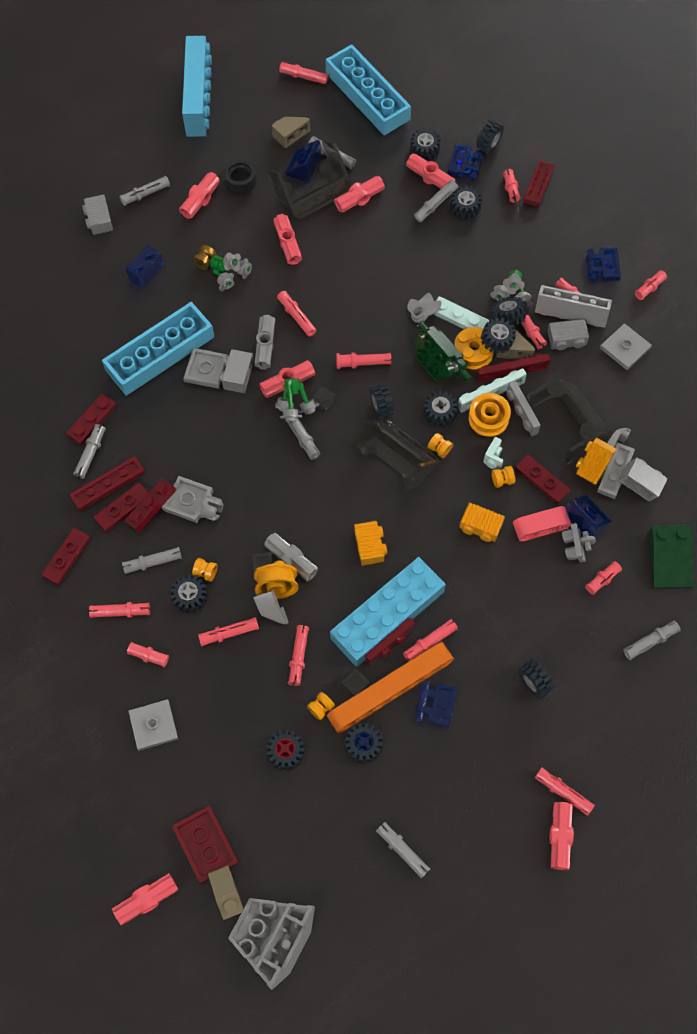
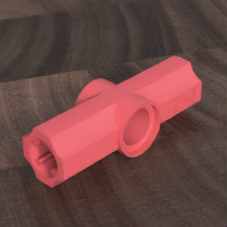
M412 154L406 162V167L422 176L423 181L427 184H434L442 189L451 179L455 181L454 178L438 169L439 166L436 162H428L417 154Z
M207 173L198 186H192L189 191V197L179 208L180 213L185 218H192L202 205L206 206L209 203L212 192L220 184V179L215 173Z
M375 176L363 184H353L347 193L334 199L338 211L343 213L357 204L359 206L365 205L371 196L385 189L383 180L380 176Z
M277 215L273 222L287 263L291 265L298 264L302 260V256L295 239V232L292 230L287 215Z
M307 360L293 368H283L278 375L259 383L264 396L269 398L284 390V379L299 378L300 383L315 376V371L311 362Z
M554 802L553 822L549 835V843L551 844L550 868L569 870L570 847H572L574 836L573 827H571L572 804Z
M168 873L151 885H145L137 889L130 898L112 908L117 921L122 926L138 915L153 910L159 905V902L178 891L177 885Z

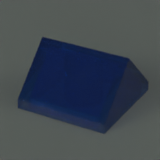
M316 140L297 148L284 174L309 182L321 159V142Z
M587 495L572 499L566 508L569 519L574 524L577 523L578 528L582 532L588 531L589 536L596 537L613 522Z

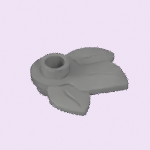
M427 293L419 301L410 299L407 308L411 313L412 320L420 323L425 321L428 316L438 312L442 303L441 301H434L432 295Z

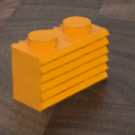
M598 438L593 442L589 441L584 450L587 454L584 458L581 457L576 464V467H578L576 474L593 484H597L617 449Z
M469 503L459 528L468 535L475 534L480 536L485 542H495L505 516Z
M377 521L354 524L361 566L384 562L387 548L386 544L381 542V538L384 537L382 526H378Z

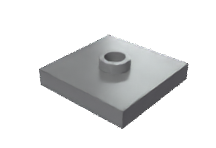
M624 323L600 346V349L628 370L651 349L652 345Z
M193 348L183 378L184 382L219 389L221 384L220 376L222 371H225V359L228 355Z
M168 699L129 710L138 751L178 740Z

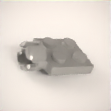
M178 476L174 484L177 490L162 506L165 512L197 523L203 517L213 521L217 520L220 515H217L216 512L222 513L224 504L221 499L212 496L214 492L212 487Z

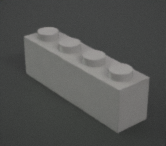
M541 285L535 313L567 320L585 319L586 324L605 328L612 300Z

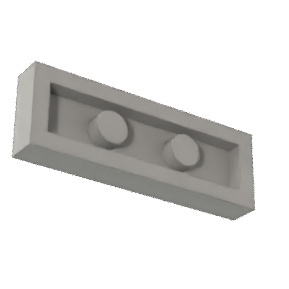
M516 380L509 382L506 391L507 398L515 405V412L518 416H521L525 430L529 431L531 436L538 434L541 425Z
M618 442L615 447L617 450L607 466L597 491L613 499L616 498L621 486L619 479L635 449Z

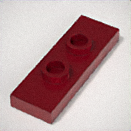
M539 160L524 195V203L539 207L555 169V164Z
M528 454L515 466L516 471L557 505L571 491L570 488Z
M137 483L95 515L94 519L107 533L129 516L146 497L148 492L140 483Z
M73 528L41 574L42 577L59 586L90 541V536Z
M408 618L365 654V662L371 666L379 658L388 656L392 651V647L396 644H402L407 639L406 635L414 630L415 622Z

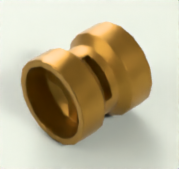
M202 245L199 249V254H196L193 258V263L200 269L207 270L210 266V260L216 255V252L211 247Z

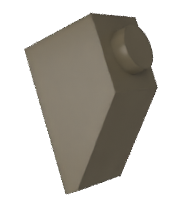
M283 117L271 125L272 136L284 148H287L310 132V119L305 117Z
M516 331L512 347L508 351L505 350V353H501L500 350L499 354L496 353V358L533 357L535 348Z
M227 865L209 872L210 883L223 920L244 912L243 904L229 866Z

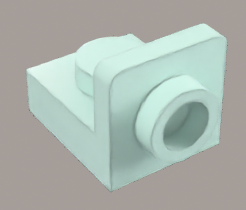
M497 437L494 438L483 461L491 469H501L503 459L499 458L503 449L500 447L502 440Z

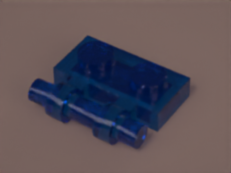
M455 144L448 168V175L464 177L465 172L470 174L469 179L475 180L480 171L479 164L483 159L482 150L478 149L473 153L470 146ZM468 160H469V161H472L473 164H472V165L468 164Z
M617 247L600 248L599 254H594L593 249L587 250L586 263L589 266L587 272L591 282L597 281V275H602V281H620L621 271ZM600 262V267H596L595 263Z
M423 681V686L419 690V704L415 708V720L423 722L424 715H430L429 724L449 728L457 687L437 683L436 690L430 689V681ZM429 697L434 698L432 708L426 706Z

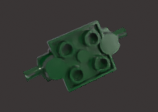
M423 321L420 322L417 327L423 333L417 335L414 340L417 348L414 355L415 359L435 382L441 380L442 377L447 378L452 377V375L454 378L462 376L467 383L471 381L472 376L466 371L467 363L462 359L463 355L442 331H437L434 326L428 328Z

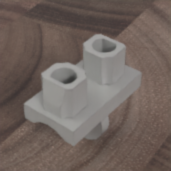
M577 523L571 524V529L562 531V536L565 543L574 542L575 545L574 547L565 548L567 559H578L581 563L586 562L583 546H585L586 551L592 550L591 545L596 540L594 536H589L588 531L582 532L583 537H581L580 528H578Z

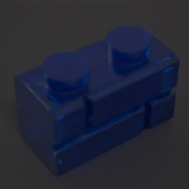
M147 245L143 252L126 268L128 279L142 288L164 265L162 254L155 248Z

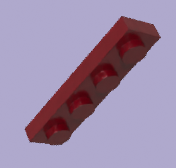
M537 354L530 358H519L516 361H504L492 366L485 365L478 368L476 378L479 384L506 377L514 370L524 369L526 374L546 370L550 364L549 354Z
M134 456L69 495L79 511H82L145 474V470Z

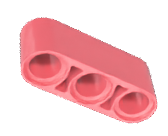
M560 506L520 517L513 521V526L519 541H526L565 530L571 526V521L565 507Z

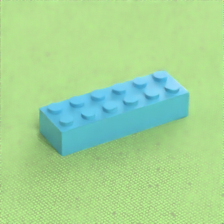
M186 36L182 107L186 137L206 136V131L209 129V119L207 118L210 116V107L207 105L210 103V93L208 91L211 90V81L209 80L211 78V67L209 66L212 65V56L208 54L210 53V43H207L206 36Z
M352 44L325 59L326 74H329L333 82L383 135L410 121L411 106Z
M190 302L102 359V363L108 375L127 396L192 353L193 348L198 349L215 337L213 326L197 307Z
M418 557L330 631V639L358 667L365 661V654L408 618L413 620L442 595L446 584Z

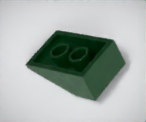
M691 525L651 526L647 539L653 589L693 588V537Z

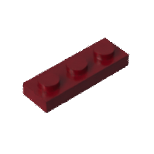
M101 394L66 433L67 436L82 446L87 438L91 436L95 424L101 425L117 407L116 402Z
M162 478L124 521L137 532H140L177 489Z

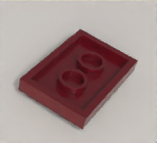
M210 805L172 825L200 884L210 880L209 872L227 865L231 868L239 863Z

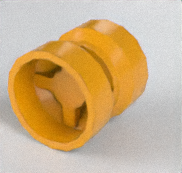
M436 433L428 443L427 448L431 451H436L437 455L443 459L451 451L453 443L449 440H444L442 435Z
M506 466L502 470L494 469L491 471L492 480L496 488L502 487L504 484H515V474L512 466Z
M197 558L193 566L192 576L204 577L206 581L212 582L218 565L213 562L207 563L204 559Z
M323 692L317 695V699L314 702H310L307 705L308 710L320 721L325 717L327 711H331L335 707L332 700Z

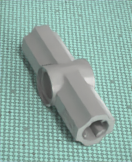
M271 315L260 317L258 334L256 336L257 346L254 365L264 370L271 366V356L274 348L275 318Z
M276 533L271 534L267 538L264 546L277 556L279 561H284L285 564L295 567L297 574L306 582L316 575L318 568L304 557L298 547L288 544Z

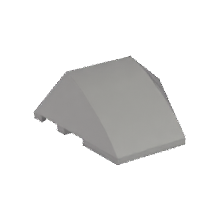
M249 898L244 912L241 913L228 939L263 978L269 988L273 990L291 973L312 930L315 907Z

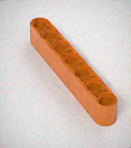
M440 642L327 714V718L336 732L341 733L449 665L454 660V657L444 643Z

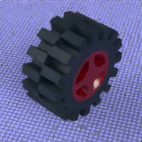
M281 730L278 731V734L274 733L272 739L268 740L267 755L274 767L277 766L280 770H289V768H296V765L301 763V759L304 757V745L300 736H297L295 732L292 731L291 733L289 730L282 732Z

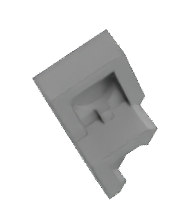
M628 428L616 430L607 444L615 447L617 441L625 444L631 430Z
M274 590L253 597L262 616L281 624L289 623L284 608L279 606Z

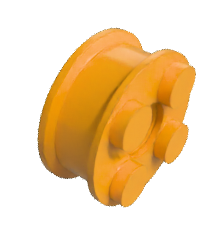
M470 327L464 329L455 339L454 346L463 355L462 359L467 363L466 369L478 370V368L488 365L493 358L494 350L490 352V348L486 349L485 344L482 345L481 335L483 328Z
M484 393L477 396L470 405L468 420L471 428L479 435L486 437L501 434L509 423L511 415L510 405L505 398L495 393ZM486 413H491L493 416H487Z
M276 561L273 564L256 568L254 578L257 581L255 593L260 595L274 590L277 599L294 595L299 588L298 583L295 581L297 577L296 568L285 564L284 561Z

